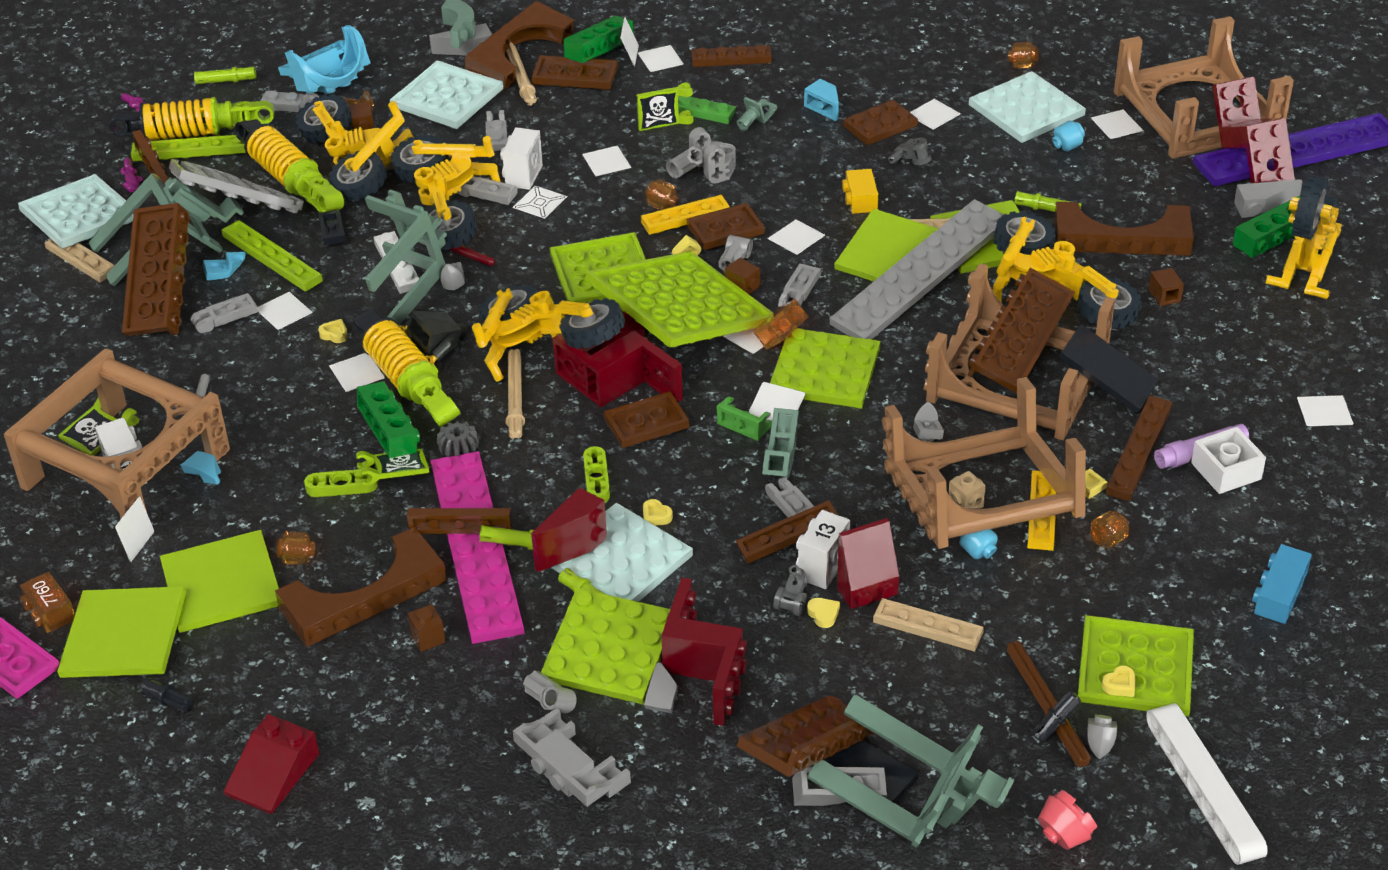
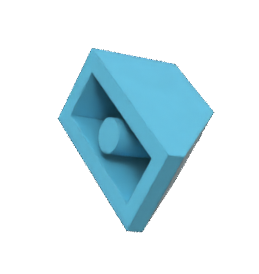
M822 79L817 80L804 89V106L837 121L839 101L836 86Z

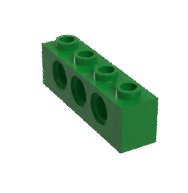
M615 15L564 38V57L584 63L623 45L620 37L624 18ZM626 19L634 34L633 21Z
M1290 200L1235 228L1233 245L1253 258L1295 237L1292 235L1293 223L1288 222L1292 213L1289 210Z
M384 381L358 386L357 407L388 458L417 453V443L420 442L419 431L412 426L409 415H405L401 403L396 401L393 390H389Z

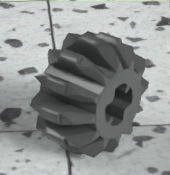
M459 421L456 424L448 422L447 427H441L440 432L437 434L439 451L441 455H446L447 457L473 453L479 444L477 431L474 426H469L468 422L462 424Z

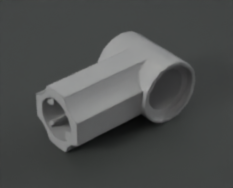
M692 146L668 161L666 169L669 175L675 179L679 178L702 163L703 153L701 149Z
M729 235L725 251L719 260V268L725 273V267L738 258H749L753 247V240Z
M534 670L530 675L526 676L523 682L525 692L538 700L544 709L553 711L558 708L561 713H570L574 709L576 694L573 690L562 687L540 671Z

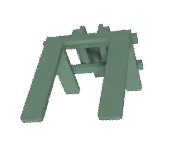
M151 173L89 241L92 250L97 253L132 216L134 209H138L152 193H154L160 205L179 203L189 212L190 219L194 225L192 226L188 223L187 233L219 253L223 250L216 240L209 237L201 222L206 221L212 216L214 218L218 217L226 223L236 212L241 216L244 212L238 202L229 196L220 206H217L186 184L181 183L177 178L172 179L170 177L163 184L159 176ZM130 250L106 275L111 285L116 286L128 273Z
M389 190L386 201L369 195L365 198L370 210L390 216L391 220L395 223L400 237L395 245L386 241L382 244L386 255L365 279L369 291L375 292L401 260L427 269L387 316V318L396 320L400 325L440 278L441 271L446 265L441 248L446 244L444 238L447 234L436 229L442 223V219L429 215L421 206L415 205L413 209L406 207L401 193ZM417 242L425 244L430 257L415 252L413 246Z
M857 695L852 697L844 711L846 716L941 773L919 817H916L824 760L817 764L815 763L807 776L814 783L912 841L911 845L914 847L920 844L925 832L929 834L932 831L935 823L945 828L951 823L956 824L979 798L998 808L1004 802L1014 782L1011 777L1006 780L989 769L983 776L981 775L982 772L973 767L969 771L965 769L981 738L980 732L983 726L977 724L954 752H950Z

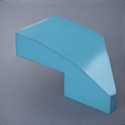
M226 252V260H203L206 280L230 277L245 260V252Z
M197 451L181 464L184 473L200 475L204 483L218 484L220 482L218 474L221 473L215 456L212 454Z

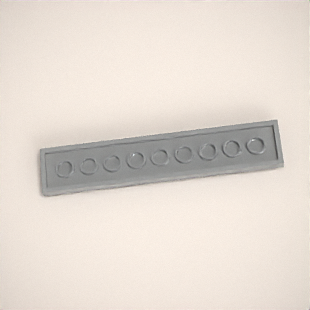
M974 199L830 317V325L850 337L872 340L989 242L994 236L997 221L1003 214Z

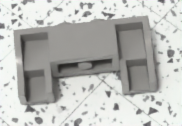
M558 708L539 720L523 723L513 730L514 742L532 757L531 764L538 774H544L556 790L563 791L568 797L574 795L585 806H589L604 794L610 798L631 783L630 771L627 768L623 771L616 768L613 756H610L594 768V761L569 740L576 735L575 724L572 721L567 724L562 721Z

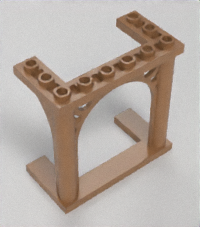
M1231 16L1212 20L1207 55L1139 70L1143 40L1139 36L1120 40L1114 93L1117 97L1125 95L1169 145L1168 155L1172 159L1222 147L1218 126L1194 131L1199 101L1195 97L1176 101L1172 122L1158 106L1156 96L1164 87L1180 82L1202 81L1219 84L1244 78L1232 52L1231 39L1235 20ZM1290 76L1270 81L1267 101L1257 92L1261 119H1287L1294 82Z
M979 264L975 272L972 271L968 279V285H971V290L967 296L969 308L966 312L965 320L959 323L957 334L952 335L948 349H946L947 334L938 332L933 341L930 340L928 343L926 354L929 355V360L925 367V373H928V377L924 385V391H927L926 401L935 404L940 397L1018 420L1017 399L994 393L981 386L973 377L968 376V362L971 355L977 350L983 337L989 338L990 336L981 335L978 329L988 331L993 320L998 322L999 318L996 316L1003 305L989 285L987 278L988 265ZM1110 297L1105 298L1099 309L1096 335L1108 344L1110 342L1115 299ZM1056 326L1045 345L1063 350L1075 331ZM1068 368L1060 386L1058 411L1036 405V425L1055 430L1054 438L1064 441L1093 382L1081 373L1078 377V370ZM956 375H961V376H964L965 378L962 379V380H959V379L956 377Z
M106 348L4 433L21 489L29 491L45 477L40 462L42 460L93 485L114 505L120 514V518L125 515L138 497H141L145 507L141 487L199 434L202 437L205 453L214 455L217 461L230 450L217 394L209 392L205 397L197 395L116 361L113 351ZM122 386L156 400L167 413L163 430L151 443L139 450L120 456L99 457L88 455L42 435L95 388L102 411L112 417L127 406ZM185 414L179 420L174 419L178 415ZM131 461L124 470L121 468L123 463Z
M1027 377L1017 379L1018 426L937 443L919 440L911 436L903 428L902 416L895 405L885 407V417L882 418V425L886 432V438L883 439V446L887 453V460H884L886 473L892 476L895 487H899L903 499L909 502L911 512L916 513L920 526L925 527L929 540H933L938 549L948 547L949 538L1070 511L1075 518L1085 516L1086 450L1076 438L1066 439V469L1036 432V388ZM1023 448L1057 493L995 508H964L954 502L946 490V480L939 470L951 463ZM922 471L925 474H914L913 472Z

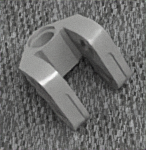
M702 127L693 129L689 135V148L692 146L697 149L700 148L703 153V162L697 165V167H704V175L711 183L715 184L729 180L736 167L735 146L728 143L711 141L710 135Z

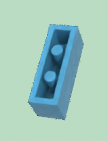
M1283 544L1280 545L1277 554L1272 552L1268 562L1270 570H1264L1260 581L1262 588L1256 587L1252 602L1256 603L1254 614L1286 624L1307 575L1312 556L1311 553Z

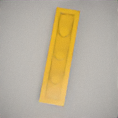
M722 195L641 215V223L650 235L687 225L688 218L722 210L730 206Z
M1032 470L1030 500L1056 494L1041 471ZM1055 515L1029 521L1027 548L1053 551Z

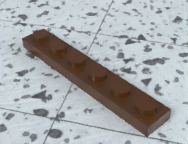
M1149 395L1106 487V495L1127 501L1131 500L1171 412L1172 401Z

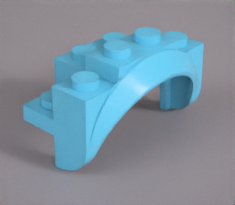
M346 25L342 27L345 40L334 42L303 57L293 53V50L285 52L288 63L278 67L280 75H286L294 79L297 91H306L307 94L314 92L330 94L335 92V88L339 86L345 87L350 85L352 80L358 78L357 73L364 69L363 66L370 64V60L361 34L354 27Z

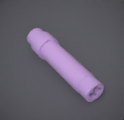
M1238 424L1188 440H1178L1154 452V459L1157 466L1161 469L1167 467L1175 468L1188 464L1192 460L1196 440L1234 427H1238L1248 439L1249 432L1244 424Z

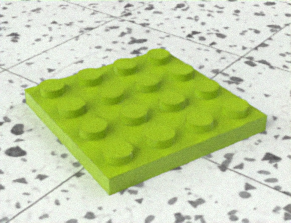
M789 328L770 384L804 392L803 400L862 409L880 351L881 341L794 328V330Z
M576 588L541 673L559 685L644 705L657 662L660 663L662 658L661 635L670 609Z

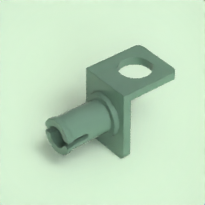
M745 97L743 100L746 112L736 123L739 128L745 131L754 120L765 124L777 110V105L764 99L756 102ZM762 107H769V111L764 114Z

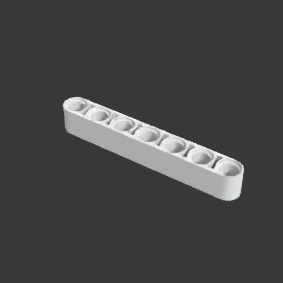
M1173 703L1148 710L1146 718L1151 732L1233 862L1239 865L1266 857L1267 845L1262 834L1179 706Z

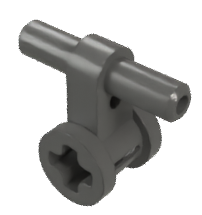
M910 138L895 149L894 153L888 158V161L894 164L899 159H912L914 165H923L930 162L931 155L927 152L926 148L928 144L927 139Z
M792 565L789 568L790 575L786 587L780 586L778 588L773 607L779 611L781 609L789 610L794 615L801 616L807 599L806 593H803L804 588L808 584L807 575L803 569L797 565Z

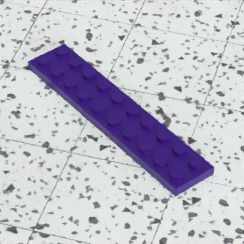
M1381 113L1288 134L1293 168L1388 146V120ZM1226 148L1196 155L1193 158V164L1213 186L1250 178L1246 148ZM1269 159L1267 162L1269 171L1274 168V161L1272 159Z

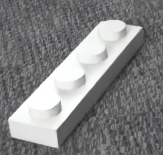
M395 231L374 236V244L382 259L386 255L382 244L386 241L395 245L399 240ZM402 260L390 273L400 294L409 292L419 280L412 264Z

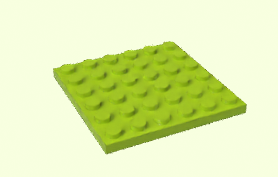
M692 251L586 271V281L609 300L613 299L616 303L618 302L622 311L629 314L636 322L644 326L668 347H677L696 341L775 324L777 315Z

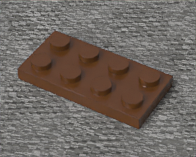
M540 55L532 75V84L579 87L582 89H611L618 69V61L591 59L580 63L565 57Z

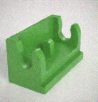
M730 396L717 405V424L757 441L772 426V420L767 419L771 413L766 411L760 417L750 414V412L737 409L735 405L730 404L734 400Z

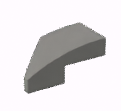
M657 662L644 706L646 709L672 713L678 686L662 663Z

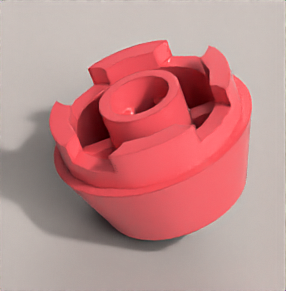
M1061 790L1058 794L1048 797L1038 817V821L1044 828V835L1053 844L1058 843L1068 850L1091 840V835L1097 828V825L1088 812L1085 814L1074 803L1076 801L1075 798Z

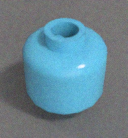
M1069 120L1054 129L1052 141L1057 149L1061 148L1068 152L1083 143L1085 132L1080 123Z
M991 529L961 536L959 544L974 559H979L983 556L987 559L997 550L995 545L998 536Z

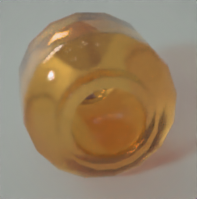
M1029 41L1014 43L1011 50L1008 51V61L1012 62L1015 68L1033 67L1039 59L1037 46H1034Z
M662 179L651 181L645 191L647 203L659 210L674 207L678 200L676 187Z
M1109 511L1092 521L1090 534L1096 544L1104 548H1111L1127 539L1129 536V524L1127 519L1119 512Z
M286 531L282 537L277 539V558H281V561L286 565H305L309 561V557H314L315 541H310V536L306 532Z

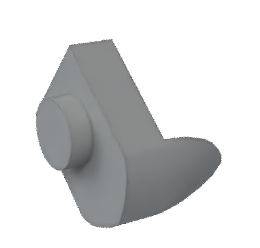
M461 262L446 264L442 269L440 279L444 289L456 290L464 285L465 280Z
M930 402L925 403L919 409L915 416L913 427L917 437L927 442L943 439L944 433L938 421L937 411Z
M1095 715V719L1088 718V742L1092 752L1098 759L1104 757L1111 750L1116 740L1117 721H1112L1110 716Z

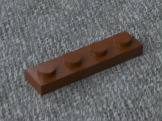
M770 45L691 49L693 67L772 63Z
M141 130L132 132L135 148L149 173L159 176L164 184L170 177H167L164 164L159 163L156 150L152 151L149 138L144 137Z
M830 500L736 540L746 563H751L797 543L799 536L806 533L810 521L813 518L816 519L821 510L838 515Z
M408 508L407 511L409 529L415 527L420 534H480L481 525L512 529L510 508Z

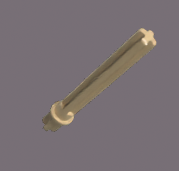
M510 42L506 55L508 60L516 66V80L520 88V96L529 106H532L537 101L535 96L536 90L529 81L516 46Z
M510 349L508 352V415L506 417V425L509 427V437L511 439H519L522 436V426L525 424V418L522 415L521 351L519 349Z

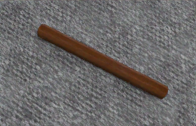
M1017 640L1010 642L1007 645V652L1042 710L1047 715L1049 713L1048 708H1053L1058 702L1021 642ZM1066 718V724H1061L1055 731L1076 766L1080 768L1090 764L1091 756Z

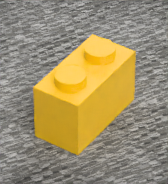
M872 169L846 171V179L842 180L843 193L846 192V205H850L852 214L867 213L873 209L878 210V191Z

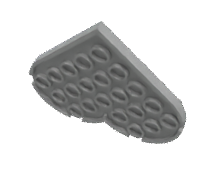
M175 159L170 161L169 169L171 173L183 184L195 186V183H197L203 189L211 192H216L219 189L226 196L238 198V195H240L248 202L259 204L261 201L268 205L267 207L280 210L281 207L293 213H298V210H302L304 201L295 196H287V194L209 167L181 161L179 165V160Z

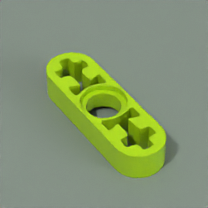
M589 447L583 453L586 488L588 492L604 499L606 503L610 498L606 454L601 447ZM592 458H597L598 463H593ZM593 473L602 474V476L598 478L591 477L590 475H592ZM595 487H600L601 493H596Z
M361 469L312 473L304 480L306 493L311 497L370 493L378 487V481L369 486L362 484L361 480L363 478L367 479L371 475H362ZM338 481H347L344 485L335 484Z

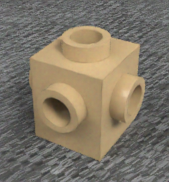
M968 471L960 476H956L949 482V496L954 502L964 508L980 509L984 507L985 484L981 479Z

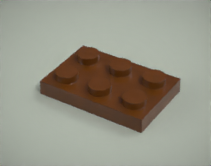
M893 99L843 119V126L868 146L918 126V118Z
M748 203L687 219L688 228L703 250L725 245L729 235L753 238L765 234L764 225Z
M671 391L604 411V419L622 448L690 428L689 419Z

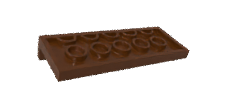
M179 203L134 209L122 333L125 336L168 331L172 335H178L181 325L180 310L183 304L182 287L185 282L184 264H186L185 253L186 244L188 243L187 231L188 223L190 222L189 212Z
M1031 267L1026 275L1020 274L1014 285L1018 287L1017 290L1012 289L1005 300L1009 304L1007 306L1002 305L996 316L999 318V321L993 320L987 331L990 334L989 338L983 337L977 348L980 350L979 355L974 353L968 363V366L971 367L968 376L972 377L974 372L977 371L1016 394L1017 379L1028 376L1075 293L1073 290Z
M826 696L741 735L737 747L790 777L876 733L846 716L844 711L847 706L839 698Z

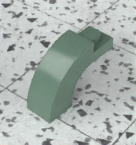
M446 0L441 7L443 24L453 26L450 30L452 48L460 49L467 38H475L474 12L467 3L461 0Z
M774 408L769 446L765 450L763 475L789 477L797 440L798 410Z

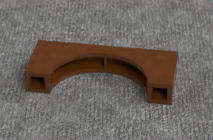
M535 1L530 6H527L519 15H516L510 22L504 24L501 29L493 33L488 39L480 43L474 50L468 52L465 56V70L502 81L503 89L501 91L504 92L516 80V66L505 57L506 50L510 47V42L516 45L529 40H549L562 45L564 38L573 35L574 19Z
M1056 202L1054 216L1055 242L1067 241L1074 245L1075 252L1191 256L1194 237L1189 206L1167 205L1166 213L1158 221L1141 227L1123 228L1105 225L1089 218L1082 212L1078 202Z
M415 527L392 537L394 554L396 556L393 565L379 580L364 588L346 593H322L306 587L297 580L275 590L279 610L306 647L447 581L444 562Z

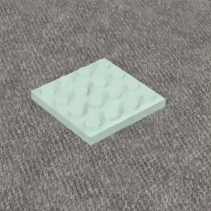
M436 61L392 97L390 102L395 101L401 111L458 129L503 89V82Z
M1032 71L969 98V105L1021 143L1055 129L1069 120L1073 121L1084 116L1086 110L1085 107Z
M94 174L19 202L18 205L19 210L63 249L95 236L126 200ZM133 214L123 225L133 221Z
M615 503L605 511L607 530L605 541L599 544L593 551L551 568L559 573L562 570L565 571V568H570L580 577L589 579L594 587L606 595L639 602L692 557L693 548Z

